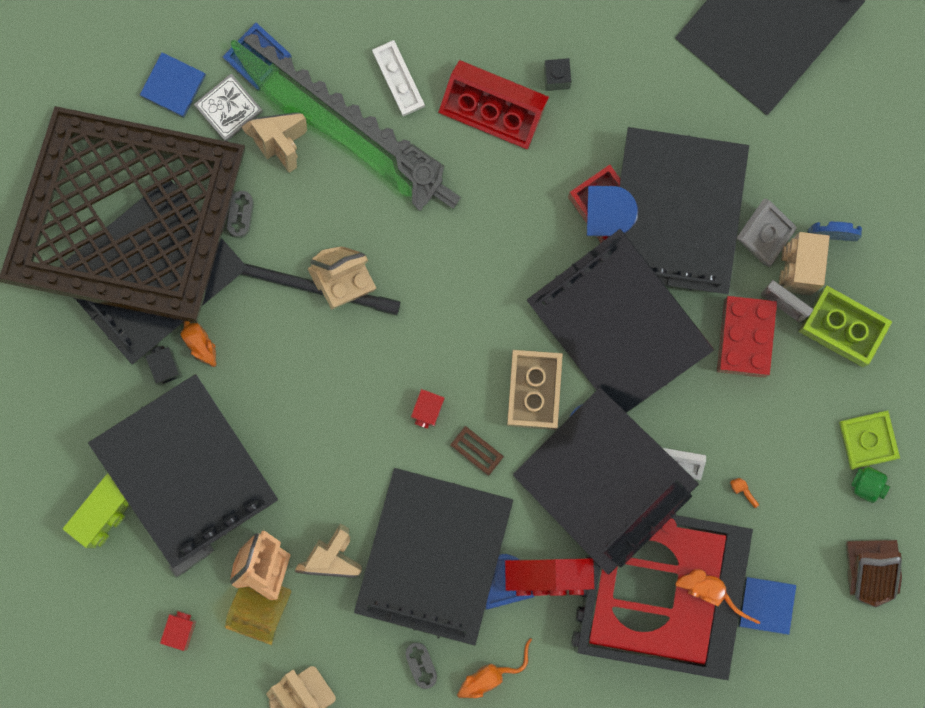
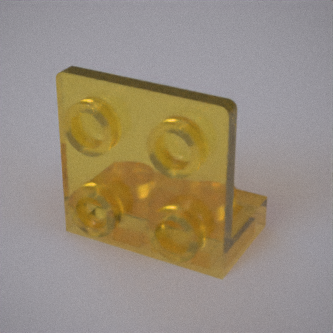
M281 586L278 599L269 600L251 587L239 588L227 614L225 628L272 645L278 623L291 595V590Z

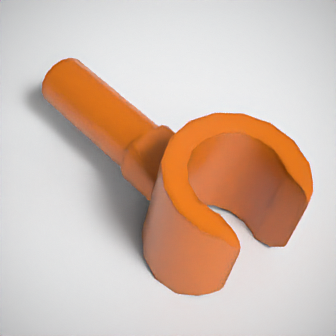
M737 478L730 482L735 494L743 492L754 508L759 506V503L750 493L745 480Z

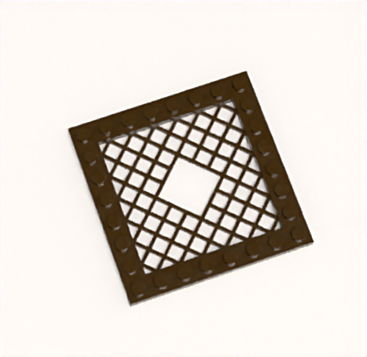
M55 106L0 273V283L197 323L245 153V145ZM84 139L89 147L77 153L73 144ZM90 140L97 141L98 143L93 145ZM108 144L113 152L101 158L96 149ZM114 145L121 146L122 148L117 150ZM70 148L74 155L66 159ZM132 149L137 157L125 163L120 154ZM138 150L146 152L141 155ZM93 152L97 161L86 166L81 157ZM156 154L161 162L149 168L144 159ZM162 155L170 156V157L167 158V159H164ZM117 157L121 166L110 171L105 162ZM180 159L185 167L173 173L168 164ZM78 160L82 169L70 174L66 165ZM186 160L194 161V162L191 163V164H188V163L186 162ZM141 162L145 171L134 176L129 167ZM203 163L208 173L197 178L192 169ZM101 165L106 174L95 179L90 170ZM165 167L169 176L158 181L153 172ZM63 169L67 177L59 180ZM125 170L130 179L119 184L114 175ZM189 172L193 181L182 186L177 177ZM86 173L91 182L79 187L74 179ZM149 175L154 184L143 189L138 180ZM110 178L115 187L103 192L99 183ZM210 178L206 191L201 182ZM173 180L178 189L167 194L162 185ZM71 181L76 190L64 196L59 187ZM134 183L157 218L115 241L92 205ZM197 185L202 194L191 199L186 190ZM95 186L100 195L88 201L83 192ZM158 188L163 197L151 202L147 193ZM56 191L60 198L52 202ZM182 193L187 202L176 207L171 198ZM79 194L84 203L73 209L67 200ZM204 199L203 206L200 212L196 207L195 203ZM167 201L172 210L161 216L155 207ZM64 202L69 211L57 217L52 208ZM191 206L196 215L185 221L180 211ZM88 207L93 217L81 222L76 213ZM48 213H50L54 220L46 223ZM176 214L181 224L170 229L164 220ZM73 216L78 225L66 231L61 221ZM198 220L194 234L188 225ZM97 221L102 230L90 236L85 227ZM161 223L166 232L154 237L149 228ZM57 224L62 233L50 239L45 230ZM185 228L190 237L178 242L173 233ZM81 229L86 239L74 244L69 235ZM145 231L151 240L139 246L134 236ZM105 234L111 243L99 249L93 240ZM41 235H43L46 242L39 245ZM170 236L175 245L163 251L158 242ZM66 238L71 247L59 253L54 243ZM130 239L135 249L123 254L118 245ZM192 242L189 255H187L182 247ZM90 243L96 252L83 258L78 249ZM154 244L159 254L148 259L142 250ZM50 246L55 255L43 261L38 252ZM115 248L120 257L108 263L103 253ZM179 250L184 259L172 264L167 255ZM74 251L80 260L67 266L62 257ZM139 253L144 262L132 268L127 259ZM99 256L104 266L92 271L87 262ZM34 257L37 258V260L39 261V263L33 262ZM163 258L169 267L157 273L152 263ZM59 259L60 263L64 268L52 266L49 264ZM123 261L128 271L117 277L111 267ZM186 264L181 278L176 269ZM81 265H84L88 273L76 271L74 269L78 268ZM148 266L153 276L141 281L136 272ZM108 270L113 278L100 276L99 274ZM172 271L178 281L166 287L161 277ZM132 275L137 283L124 281L123 279ZM157 280L162 288L148 286V284ZM180 286L178 292L172 291L174 288Z

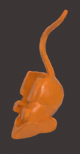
M184 321V328L180 336L186 346L192 351L190 354L195 356L197 360L216 367V346L208 338L207 332L199 323L190 324V322Z
M694 569L690 574L682 576L675 583L678 587L689 589L688 594L695 597L700 596V599L719 606L725 599L735 613L760 624V621L746 615L733 604L722 580L715 576L706 575V572L703 570Z
M532 638L525 645L524 662L520 668H497L492 663L485 665L473 675L466 677L457 693V697H483L484 693L493 690L503 682V673L516 674L523 671L528 664V648Z

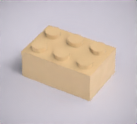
M799 232L782 250V261H785L784 271L781 270L779 285H783V288L790 293L810 296L822 288L825 283L830 236Z
M513 350L507 426L557 430L563 353Z

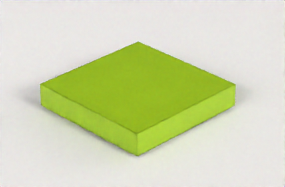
M888 410L839 422L850 470L900 459Z

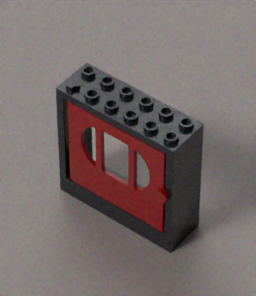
M674 515L649 541L661 543L669 548L679 564L675 566L631 558L626 565L676 573L678 575L677 580L684 575L690 574L694 569L703 570L706 572V575L720 577V580L726 586V592L733 604L740 610L753 529ZM677 525L727 533V538L725 535L680 528ZM594 561V589L584 590V595H579L584 597L582 607L578 606L575 621L579 622L578 632L573 631L571 646L575 647L576 653L729 681L739 615L730 608L725 599L719 606L700 599V596L695 597L688 594L689 589H683L676 586L673 607L671 609L614 599L613 592L618 566L608 575ZM620 607L668 616L669 620L656 630L638 632L620 623L614 615L612 608ZM588 640L589 644L706 664V666L702 667L588 646Z

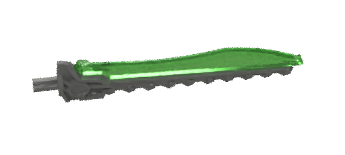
M250 34L245 37L244 41L271 62L270 66L236 40L231 41L230 44L247 73L280 109L287 114L295 112L303 114L307 124L347 147L400 191L404 197H412V203L418 211H422L423 206L427 205L433 196L452 209L458 204L461 197L442 184L445 167L443 164L414 144H411L408 140L397 142L393 129L386 128L380 130L376 117L369 116L364 119L359 105L352 104V106L347 107L341 93L335 92V94L330 95L325 82L318 81L313 83L311 81L308 70L301 69L295 71L291 58L284 57V59L279 60L275 47L268 45L264 48L261 47L258 35ZM280 70L396 158L398 172L413 186H409L404 179L395 173L393 161L278 72Z

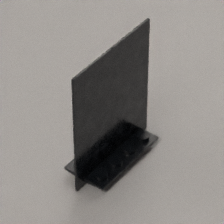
M707 0L675 39L715 71L720 78H723L763 113L768 115L864 4L865 0Z
M628 127L619 187L627 190L634 197L638 205V218L625 235L667 287L673 286L687 288L690 291L694 289L729 294L749 145Z
M172 180L162 185L167 194L178 189ZM158 188L147 194L151 202L163 197ZM182 193L171 198L176 207L187 202ZM143 197L106 228L116 241L157 217ZM167 201L155 207L161 216L172 210ZM191 206L180 211L185 221L196 215ZM176 214L164 220L170 229L181 224ZM198 220L188 225L194 234ZM161 223L149 228L154 237L166 232ZM185 228L173 233L178 242L190 237ZM145 231L134 236L139 246L151 240ZM105 234L93 240L99 249L111 243ZM170 236L158 242L163 251L175 245ZM222 238L220 239L202 306L247 269L243 261ZM130 239L118 245L123 254L135 249ZM192 242L182 247L187 255H189ZM90 243L79 249L83 258L96 252ZM154 244L142 250L148 259L159 254ZM115 248L103 253L108 263L120 257ZM179 250L167 255L172 264L184 259ZM75 253L65 263L67 266H70L80 259ZM139 253L127 259L132 268L144 262ZM99 256L87 262L92 271L104 266ZM163 258L152 263L157 273L169 267ZM123 261L111 267L117 277L128 271ZM186 264L176 269L181 278ZM81 265L78 268L74 269L76 271L88 273L84 265ZM148 266L136 272L141 281L153 276ZM108 270L99 274L100 276L113 278ZM172 271L161 277L166 287L178 281ZM132 275L123 279L124 281L137 283ZM157 280L148 284V286L162 288ZM180 286L174 288L172 291L178 292ZM73 298L132 365L184 322L183 320Z
M621 229L617 230L593 250L588 251L585 256L574 264L572 263V266L560 275H556L551 282L527 299L533 310L596 390L601 388L626 413L662 387L667 386L669 382L714 351L708 340Z
M197 374L186 379L146 406L141 407L135 413L88 442L172 568L200 550L206 551L208 545L222 536H226L228 532L278 501L277 496Z
M598 388L513 474L522 486L608 575L617 566L622 568L693 497L690 493L699 485L681 465L601 388Z
M394 468L354 613L407 627L414 631L418 630L433 634L438 639L444 637L475 646L513 499Z

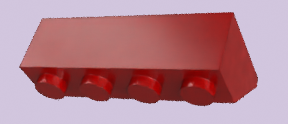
M459 60L451 73L438 113L528 150L544 113L549 96Z

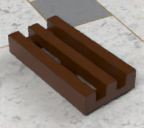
M467 426L462 429L450 444L451 447L488 476L504 458L502 454ZM467 433L475 441H477L489 452H491L494 456H496L497 458L495 459V461L489 458L486 454H484L481 450L475 447L463 436ZM459 441L465 444L468 448H470L473 452H475L478 456L484 459L491 466L489 468H486L473 456H471L459 445H457Z

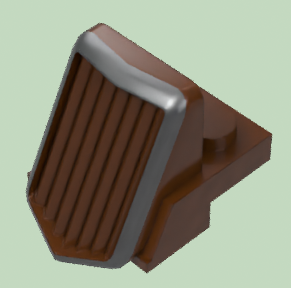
M897 540L847 541L846 551L849 567L847 576L850 595H855L858 601L875 608L894 600L897 594H900L902 582V556L898 550Z

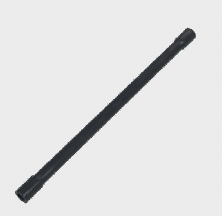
M244 263L247 269L240 274L324 296L322 290L318 291L314 281L247 263ZM366 294L350 301V303L374 308L377 311L397 316L401 301Z

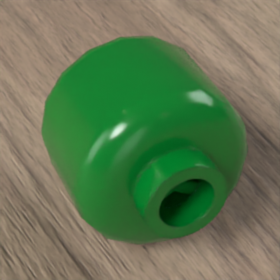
M869 466L864 468V470L860 468L851 484L854 487V494L870 503H875L879 498L884 500L890 489V486L887 485V475Z

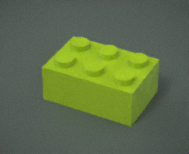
M826 285L821 289L811 307L814 310L804 320L798 332L864 368L870 364L892 321Z
M108 473L63 527L65 532L85 548L101 547L109 538L107 534L113 526L116 528L125 518L123 513L128 507H131Z

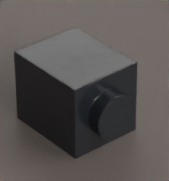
M569 58L545 60L546 91L570 89L572 81Z
M164 345L150 350V355L145 356L157 385L161 386L183 377L171 348H165Z

